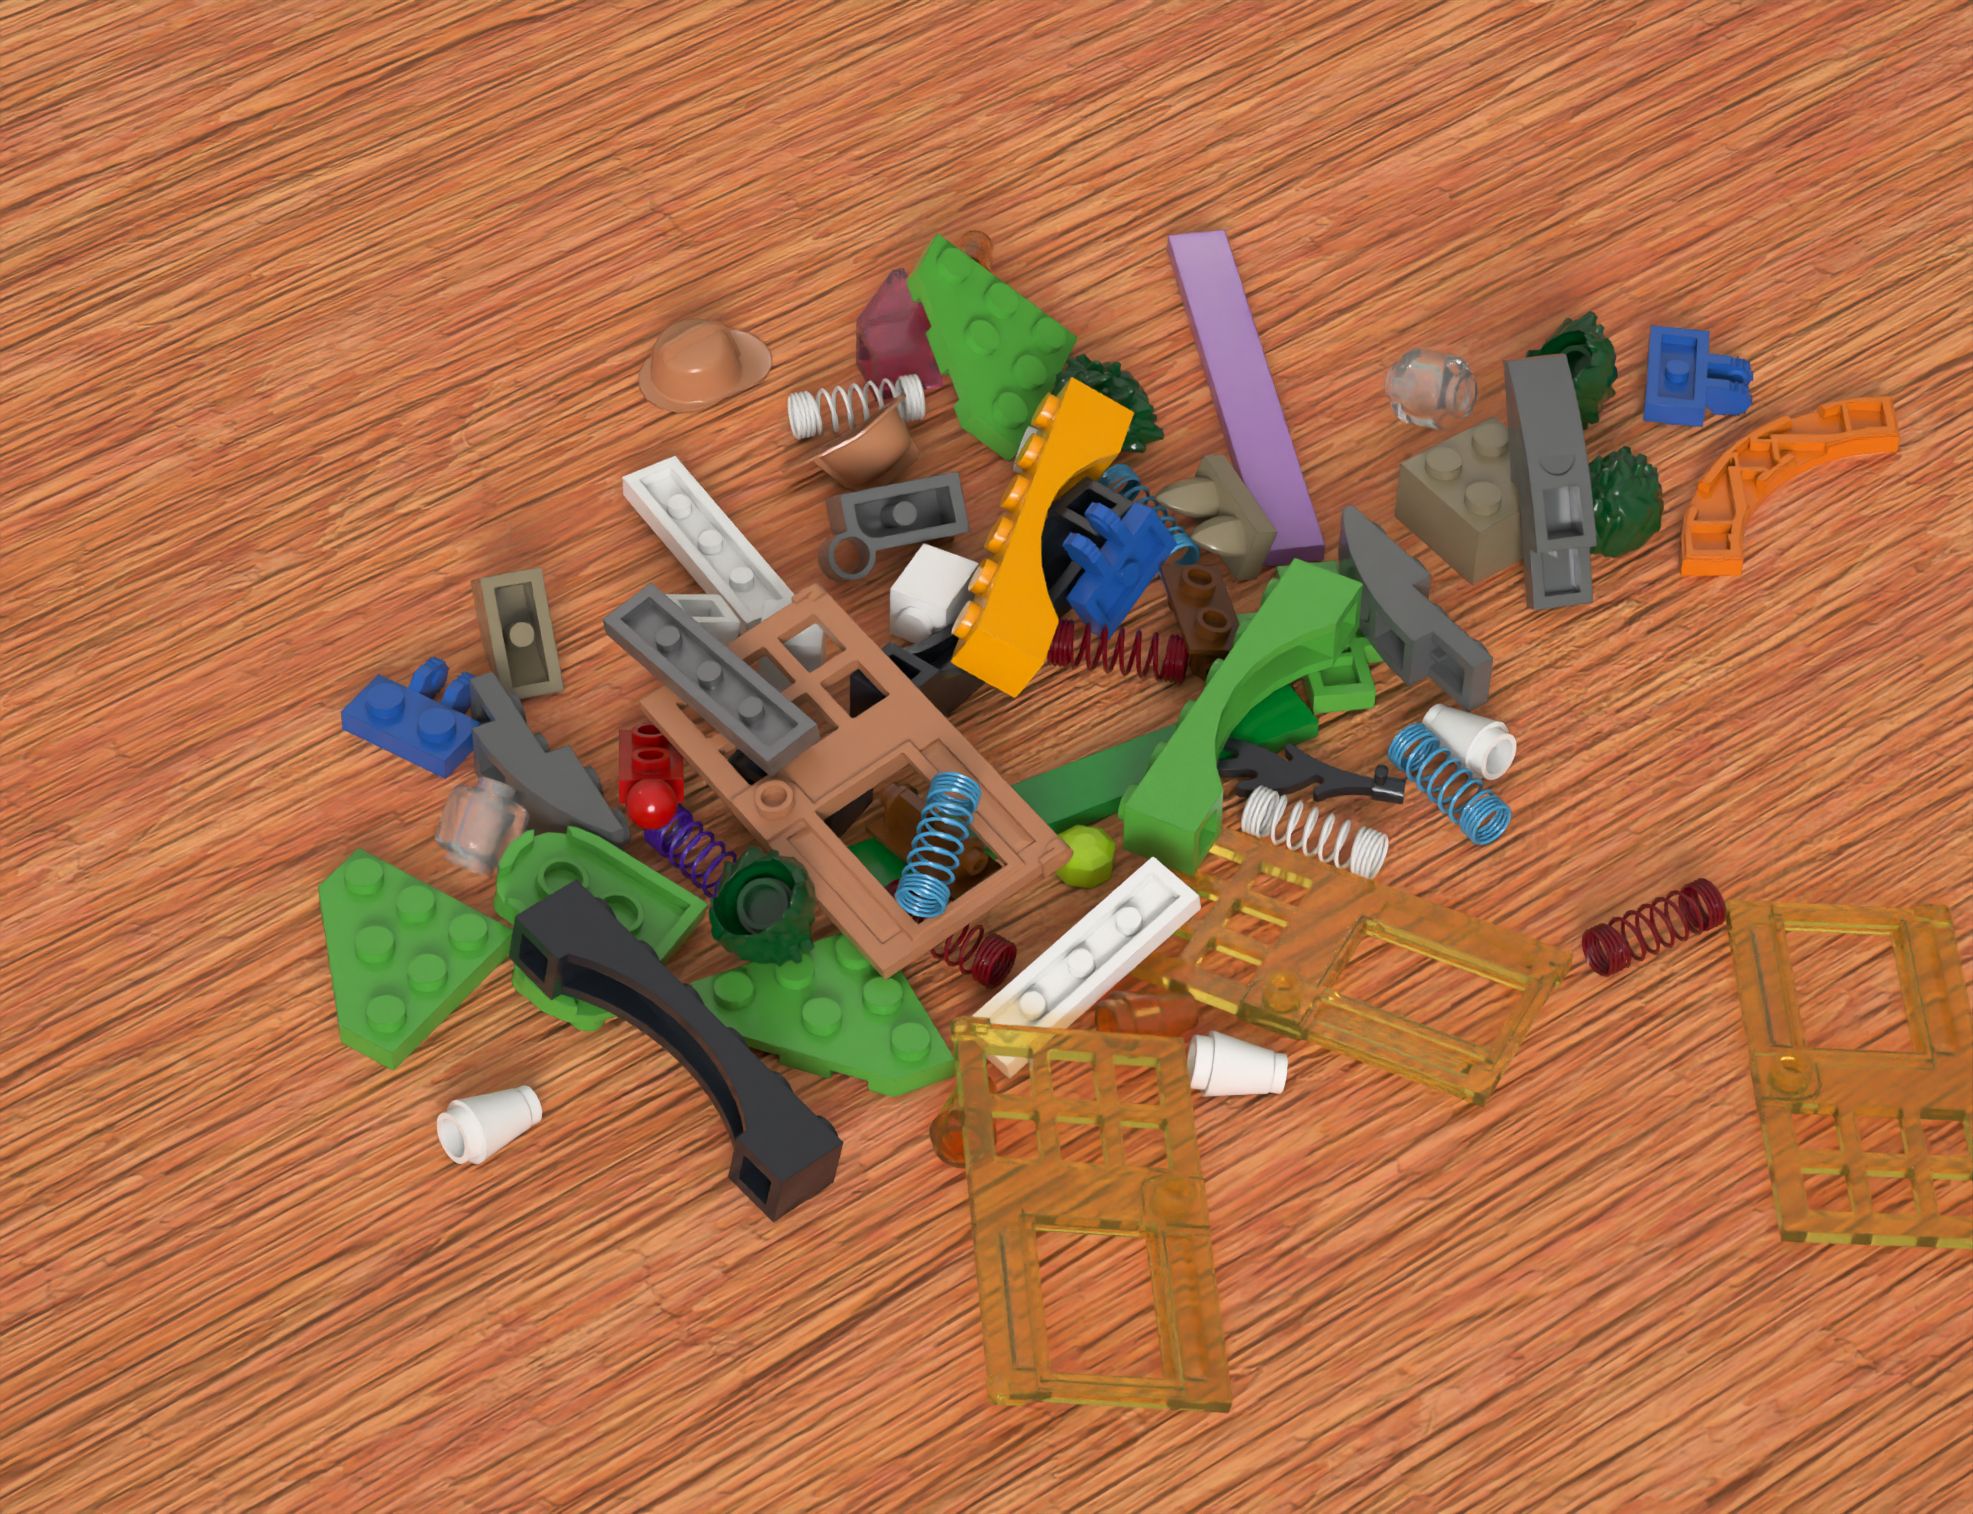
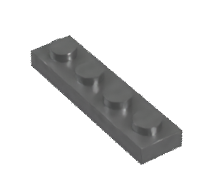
M649 583L603 618L606 635L771 777L820 740L816 722L654 584Z

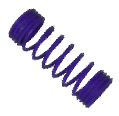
M678 803L676 815L667 826L658 830H644L645 841L661 856L668 858L671 865L679 868L682 875L692 879V883L697 888L703 889L704 894L708 898L716 897L717 886L721 881L722 874L717 881L706 885L709 873L726 856L730 855L733 857L732 864L737 861V854L733 851L726 852L725 843L722 841L714 842V834L711 831L703 832V824L700 821L694 822L693 815ZM679 818L672 831L663 837L671 823ZM697 825L699 827V834L687 844L684 851L673 855V851L688 839L693 826ZM708 835L711 839L710 844L699 853L693 862L684 865L687 853L698 844L701 837ZM719 845L722 848L721 854L711 862L706 871L695 875L698 863L709 854L712 847ZM681 857L680 864L674 858ZM692 867L691 874H689L685 870V868ZM703 877V884H700L696 878ZM715 886L714 894H711L707 888Z

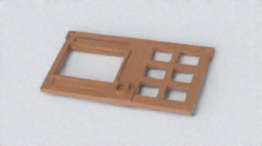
M816 582L792 596V603L725 645L749 666L764 656L768 657L792 683L791 686L780 693L797 707L805 702H809L835 729L834 732L808 748L774 776L767 775L755 784L749 785L724 757V755L735 749L736 746L720 732L711 738H706L682 711L688 705L667 686L663 685L641 699L639 703L641 711L724 801L736 818L767 852L774 849L779 851L781 856H794L805 866L815 886L818 907L886 980L1040 875L1046 878L1071 860L1074 852L839 606L830 593L820 583ZM817 624L843 652L814 671L808 672L783 644L811 625ZM859 669L886 698L857 717L851 718L825 689L854 670ZM909 763L929 785L935 775L950 771L966 775L978 784L982 795L977 810L972 813L974 821L968 826L1005 865V867L949 903L943 914L929 917L920 924H917L901 908L890 893L823 821ZM943 791L954 798L970 799L963 794ZM968 815L959 816L964 822H967L969 819Z

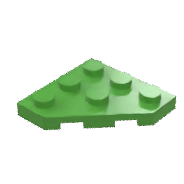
M937 233L924 247L906 280V284L913 302H922L931 325V328L925 334L941 375H950L959 398V401L953 407L961 427L1010 462L1017 455L1028 426L1033 427L1031 425L1032 417L1044 396L1053 389L1056 374L1062 371L1078 337Z
M358 848L318 886L340 1040L347 1046L393 1071L509 955L513 929L361 848Z
M843 933L813 942L815 945L814 949L810 952L801 951L802 961L800 963L790 960L779 967L775 963L760 964L751 962L690 983V986L700 995L704 1005L726 1027H731L738 1031L748 1047L779 1055L780 1065L831 1079L834 1071L868 1081V1090L891 1097L955 1077V1058L902 971L899 970L884 980Z

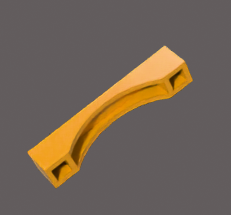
M1073 377L1069 379L1057 396L1049 392L1044 396L1031 420V425L1038 428L1037 433H1032L1016 459L1015 465L1023 469L1021 475H1015L1000 502V507L1006 509L1007 513L1005 517L1003 515L999 517L985 541L984 548L991 552L990 558H985L980 563L969 583L968 591L975 594L973 602L968 601L952 628L951 634L957 636L959 640L950 663L1015 699L1042 667L1059 623L1058 616L1048 595L1042 568L1041 536L1047 510L1084 477L1088 476L1096 482L1099 480L1121 451L1134 415L1133 411Z

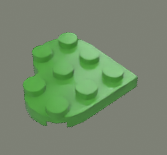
M573 826L567 827L566 834L547 832L534 836V829L512 841L505 850L498 865L496 891L493 900V906L497 914L514 925L516 915L577 879L594 897L601 898L607 902L612 908L616 919L638 940L647 942L654 949L664 966L703 921L708 907V903L608 841ZM514 963L511 978L513 987L542 1012L570 1022L573 1027L581 1031H595L602 1027L605 1020L617 1017L602 1008L563 994L551 1001Z

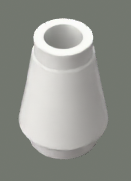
M1436 704L1430 708L1422 721V724L1426 725L1439 738V748H1450V759L1459 758L1462 762L1461 769L1469 768L1472 770L1473 779L1485 778L1487 780H1495L1507 771L1514 759L1517 747L1516 740L1513 735L1509 734L1508 728L1503 722L1447 707L1444 704Z
M1211 1030L1208 1036L1193 1035L1186 1062V1087L1201 1090L1202 1097L1281 1094L1286 1082L1288 1059L1286 1054L1275 1053L1273 1050Z
M526 1085L515 1089L511 1088L454 1100L448 1105L447 1111L441 1113L437 1118L439 1140L447 1155L456 1163L463 1164L470 1161L474 1164H480L528 1130L532 1125L539 1123L542 1119L541 1104L535 1092Z

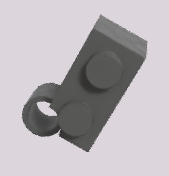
M958 471L825 498L831 531L834 535L828 537L822 543L818 552V563L822 572L828 578L837 582L858 580L865 577L873 569L877 550L970 532ZM843 539L852 542L860 554L859 564L850 574L843 572L834 560L835 548Z

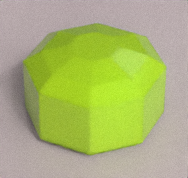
M1076 825L1058 834L1074 852L1071 860L1055 871L1056 875L1066 885L1092 889L1112 878L1116 842L1102 828Z

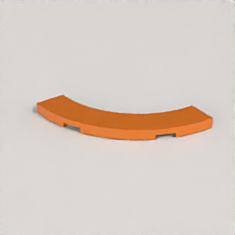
M1892 396L1861 397L1832 401L1818 405L1817 412L1804 414L1792 419L1788 414L1783 415L1752 430L1728 447L1701 476L1697 490L1686 509L1679 548L1680 576H1741L1744 561L1742 542L1746 527L1762 502L1779 486L1810 468L1832 460L1869 453L1897 452L1900 433Z

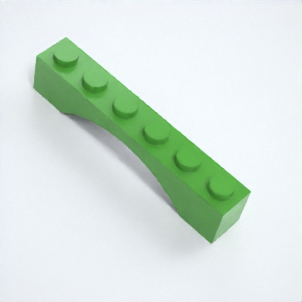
M1294 558L1280 579L1272 578L1264 591L1260 609L1253 619L1245 618L1241 622L1233 641V648L1225 660L1221 658L1215 660L1207 675L1205 688L1197 701L1190 699L1184 705L1177 721L1175 733L1168 743L1160 741L1155 747L1148 763L1147 773L1139 785L1132 783L1126 789L1118 809V818L1124 821L1123 849L1147 859L1154 857L1167 867L1190 876L1194 875L1221 834L1223 787L1217 770V763L1228 737L1245 715L1275 690L1305 675L1333 667L1360 627L1363 583Z

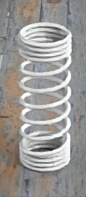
M915 373L908 376H899L894 387L889 379L884 378L879 389L870 380L867 381L863 392L857 384L852 383L849 387L848 395L838 385L833 390L832 398L825 389L821 388L816 395V401L807 390L799 392V394L797 392L794 394L790 393L788 396V414L793 435L798 440L805 437L809 438L810 436L813 438L816 434L817 425L818 434L822 436L823 425L820 416L822 393H824L830 406L834 432L838 433L839 423L836 413V395L838 390L841 392L847 407L849 427L851 430L854 429L855 421L852 411L853 388H856L862 401L864 420L866 421L870 417L867 404L869 385L874 389L879 409L884 406L883 391L885 383L889 385L894 398L902 393L906 394V397L897 405L902 418L906 422L914 421V419L916 421L922 420L925 417L926 406L921 380Z
M1263 785L1253 790L1246 802L1241 818L1243 832L1252 834V836L1260 839L1270 834L1274 845H1278L1286 840L1289 851H1295L1302 846L1305 857L1309 858L1318 852V857L1322 864H1326L1334 859L1337 870H1342L1350 865L1352 876L1356 875L1357 878L1361 877V879L1371 881L1375 878L1387 853L1389 843L1387 834H1382V832L1377 830L1373 831L1372 828L1367 829L1366 826L1361 827L1355 837L1349 859L1343 865H1339V851L1350 831V819L1343 823L1333 853L1327 859H1323L1322 849L1334 825V813L1329 814L1326 818L1317 847L1311 853H1308L1306 843L1317 822L1319 815L1318 807L1313 808L1310 812L1300 842L1296 846H1291V833L1301 816L1303 802L1299 801L1296 803L1290 815L1286 833L1280 840H1276L1275 827L1286 808L1287 795L1284 794L1279 798L1277 791L1268 789V787Z

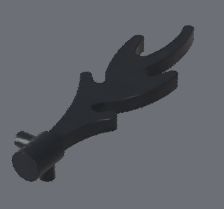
M1228 737L1223 750L1232 753L1235 758L1218 759L1217 763L1219 777L1254 778L1236 784V795L1239 797L1249 798L1253 790L1260 785L1273 789V791L1278 792L1279 796L1302 790L1311 784L1319 783L1320 785L1315 787L1313 791V800L1316 802L1336 796L1365 795L1371 796V800L1403 805L1406 779L1387 777V766H1376L1374 778H1370L1323 763L1304 753L1293 744H1287L1285 747V757L1288 759L1286 761L1276 753L1263 747Z

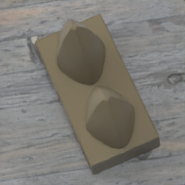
M1204 455L1194 477L1185 478L1165 486L1155 495L1154 501L1169 510L1193 517L1198 526L1194 529L1191 540L1203 549L1219 555L1236 580L1257 579L1278 532L1225 455Z

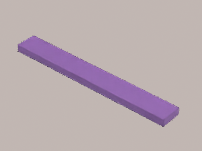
M1225 230L1168 235L1167 252L1234 470L1278 532L1263 565L1265 567L1291 564L1294 558L1305 562L1324 560L1325 543Z

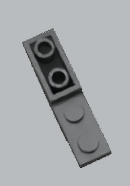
M1560 353L1503 360L1511 481L1519 485L1527 606L1533 610L1593 603L1590 547L1597 546L1594 508L1582 422L1567 356Z
M1353 505L1342 509L1338 548L1340 575L1363 583L1360 628L1370 644L1385 663L1408 686L1428 676L1467 712L1487 703L1493 657L1488 653L1485 646L1478 640L1472 639L1457 626L1438 604L1428 600L1431 574L1418 559L1409 556L1387 536L1380 525L1371 522Z
M493 671L469 679L472 719L482 723V725L472 728L475 774L491 796L525 829H534V836L547 832L566 834L567 827L573 826L595 834L624 851V845L630 844L631 841L627 821L619 808L610 809L603 798L602 786L595 770L590 765L583 767L569 745L550 751L545 737L540 732L533 734L528 727L524 708L515 692L506 693Z

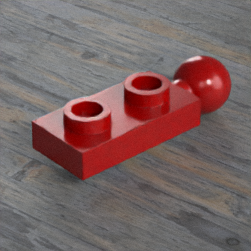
M652 722L641 723L634 726L632 730H619V804H625L630 820L638 827L646 830L661 829L667 826L675 817L678 803L684 802L683 756Z

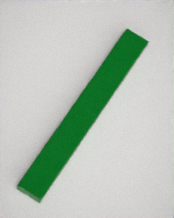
M1287 684L1275 690L1254 706L1233 729L1229 737L1258 745L1275 753L1285 749L1287 744L1296 745L1317 737L1319 720L1290 684ZM1177 723L1010 786L1057 835L1076 825L1085 826L1118 813L1119 805L1126 789L1132 783L1139 785L1147 773L1148 763L1155 747L1160 741L1168 743L1176 731ZM1224 750L1219 755V759L1235 758L1232 753ZM944 812L938 813L942 817L964 822L959 816L949 815ZM968 825L965 826L969 832L968 837H976L982 841ZM874 837L847 847L884 888L890 882L901 879L902 871L907 866L905 862ZM983 842L984 852L994 860L999 859ZM909 869L907 874L913 873L912 870Z

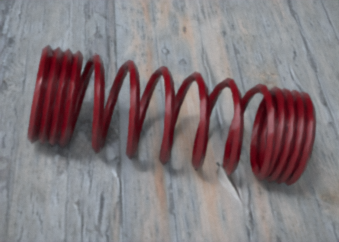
M1063 618L1059 619L1047 653V663L1049 666L1053 664L1054 666L1058 665L1059 667L1063 666L1066 668L1070 663L1072 669H1076L1085 651L1086 666L1092 672L1096 668L1102 653L1103 669L1106 674H1109L1113 670L1119 654L1120 671L1123 676L1129 674L1136 656L1137 674L1142 679L1146 676L1153 657V672L1157 681L1163 678L1165 682L1184 683L1189 654L1182 636L1178 634L1176 636L1174 634L1169 636L1165 659L1159 674V634L1157 631L1153 633L1147 661L1142 672V631L1140 629L1137 630L1130 659L1125 670V629L1121 627L1108 668V626L1105 624L1102 628L1095 659L1091 666V624L1088 622L1085 626L1080 651L1074 664V621L1072 619L1070 621L1068 619L1063 620Z
M1698 878L1689 884H1685L1680 891H1670L1666 898L1656 897L1652 904H1641L1637 911L1628 910L1622 918L1613 917L1608 922V925L1599 923L1590 929H1586L1582 936V949L1585 958L1597 974L1609 977L1622 971L1624 968H1629L1631 956L1637 961H1643L1646 956V950L1653 955H1657L1660 952V943L1667 948H1672L1675 943V937L1680 941L1688 940L1689 930L1696 935H1701L1703 931H1709L1714 927L1722 925L1726 917L1725 902L1720 891L1711 881L1705 878ZM1674 895H1679L1678 906L1669 900ZM1699 895L1706 904L1709 916L1701 905ZM1658 902H1664V913L1655 907ZM1668 904L1675 909L1683 922L1685 929L1684 937H1681L1673 927L1668 912ZM1650 908V920L1641 914L1643 909ZM1654 911L1665 922L1671 937L1670 943H1666L1660 936L1654 920ZM1630 915H1636L1635 926L1626 920ZM1639 917L1645 921L1655 938V950L1648 946L1642 935ZM1689 921H1690L1696 928H1698L1699 930H1695V929L1691 926V924L1689 923ZM1615 922H1621V934L1612 927ZM1625 924L1638 939L1642 951L1641 957H1638L1629 945ZM1600 941H1601V943L1603 944V946H1604V948H1605V950H1606V952H1607V955H1608L1609 960L1607 959L1606 955L1604 954V952H1603V950H1602Z
M900 879L890 882L885 887L894 899ZM909 890V892L913 895L921 897L920 895L914 893L912 890ZM914 915L912 919L916 922L919 916ZM920 917L918 924L923 922L925 917ZM969 924L964 927L961 935L950 949L949 945L953 935L947 938L944 953L938 954L934 948L930 950L934 958L940 959L944 957L947 965L951 967L959 965V970L962 974H972L974 981H978V983L990 989L1000 985L1005 980L1014 965L1017 954L1015 944L1010 942V940H1006L1001 935H997V933H991L981 943L984 934L983 925H976L967 934ZM980 929L975 944L964 956L968 942L973 934ZM963 941L958 961H950L948 955ZM980 945L972 965V970H965L963 963L973 955Z

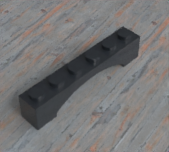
M1088 476L1084 477L1049 507L1048 518L1044 523L1042 531V568L1048 595L1058 619L1073 608L1066 597L1076 585L1079 577L1086 571L1069 557L1067 551L1064 550L1065 547L1062 546L1063 542L1070 532L1079 533L1089 538L1100 551L1107 539L1093 530L1089 521L1086 520L1084 514L1092 502H1100L1117 513L1118 517L1122 520L1134 504V502ZM955 621L940 632L917 644L901 648L890 641L881 649L945 717L986 683L950 663L959 640L957 636L951 634ZM859 669L850 675L849 716L855 718L886 698Z
M576 879L515 916L509 958L551 1001L563 994L585 1001L616 1015L660 1044L695 1078L719 1113L734 1149L728 1178L772 1222H775L834 1182L843 1141L838 1137L833 1125L826 1118L815 1115L793 1093L790 1084L780 1073L771 1071L749 1050L741 1034L731 1027H726L704 1005L700 995L692 986L681 983L660 962L658 955L647 942L638 940L616 919L612 908L607 902L601 898L594 897Z

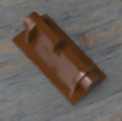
M1160 565L1159 571L1168 594V606L1175 614L1187 652L1191 654L1189 660L1190 669L1195 676L1206 681L1209 670L1215 660L1218 658L1225 660L1232 650L1233 641L1240 626L1219 566Z
M894 782L887 786L881 795V802L885 805V814L867 825L866 831L907 864V856L912 851L911 842L917 836L916 827L922 821L921 812L926 807V802L918 796L917 789L911 784L900 785L898 782ZM928 810V812H927V814H926V818L935 817V816ZM942 821L928 822L936 831L948 833L954 837H961L964 834L956 826ZM923 825L921 833L929 832L925 825ZM932 835L923 837L932 846L944 848L952 852L959 850V845L954 841ZM967 837V839L961 840L965 850L963 853L955 855L959 859L960 865L958 868L951 870L955 876L954 882L946 885L950 890L949 899L951 901H954L1002 869L998 862L984 852L983 842L976 837ZM919 839L916 844L917 848L925 846ZM931 850L919 851V854L928 861L940 863L944 866H953L955 863L954 859L950 856ZM914 854V856L912 857V863L921 861ZM928 865L914 866L919 873L928 874L940 881H948L950 879V875L944 870L935 869Z

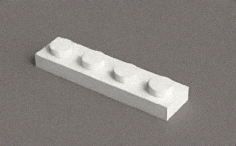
M676 456L622 477L624 497L706 594H720L741 622L739 628L741 635L761 623L763 599L791 601V597L795 594Z
M1151 857L963 1023L961 1027L964 1039L1010 1079L1201 909L1199 895L1156 858Z

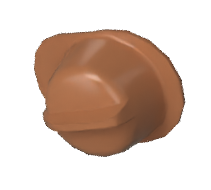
M699 318L682 319L670 324L659 334L653 346V354L645 360L639 372V389L645 399L659 409L675 413L698 411L765 380L772 369V354L765 343L752 334L729 329L718 321Z
M902 393L858 427L796 458L785 465L781 471L785 473L814 461L845 488L861 491L889 484L914 464L920 455L919 448L897 409V405L906 397V394Z

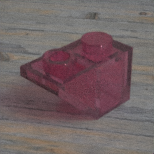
M904 268L891 271L856 319V365L865 382L867 383V381L871 380L878 389L884 378L889 379L895 387L899 376H908L914 373L919 376L923 390L943 386V375L940 373L925 334L931 328L922 302H913L906 284L908 275ZM887 383L884 384L883 400L893 398ZM869 385V389L875 401H878L874 389L871 385Z

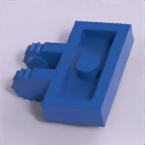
M1651 325L1648 341L1643 421L1703 427L1705 406L1716 415L1731 414V416H1739L1741 413L1745 414L1749 406L1752 405V395H1750L1748 385L1753 381L1754 371L1751 370L1750 361H1745V358H1732V356L1709 354L1710 331Z
M1100 502L1091 503L1084 516H1086V520L1089 521L1093 530L1107 539L1100 551L1096 544L1079 533L1070 532L1062 545L1065 547L1064 550L1067 551L1069 557L1086 570L1079 577L1066 599L1085 625L1090 622L1092 634L1101 637L1102 628L1106 624L1108 626V640L1156 575L1160 565H1163L1177 545V542L1155 510L1137 502H1134L1122 520L1118 517L1117 513Z
M435 656L433 658L430 657L428 661L426 660L425 664L421 665L414 672L408 688L378 674L341 711L342 729L446 779L473 751L472 728L482 725V723L465 715L469 707L471 708L469 679L477 676L468 672H462L456 680H453L447 686L439 703L432 699L444 687L449 667L445 664V661Z

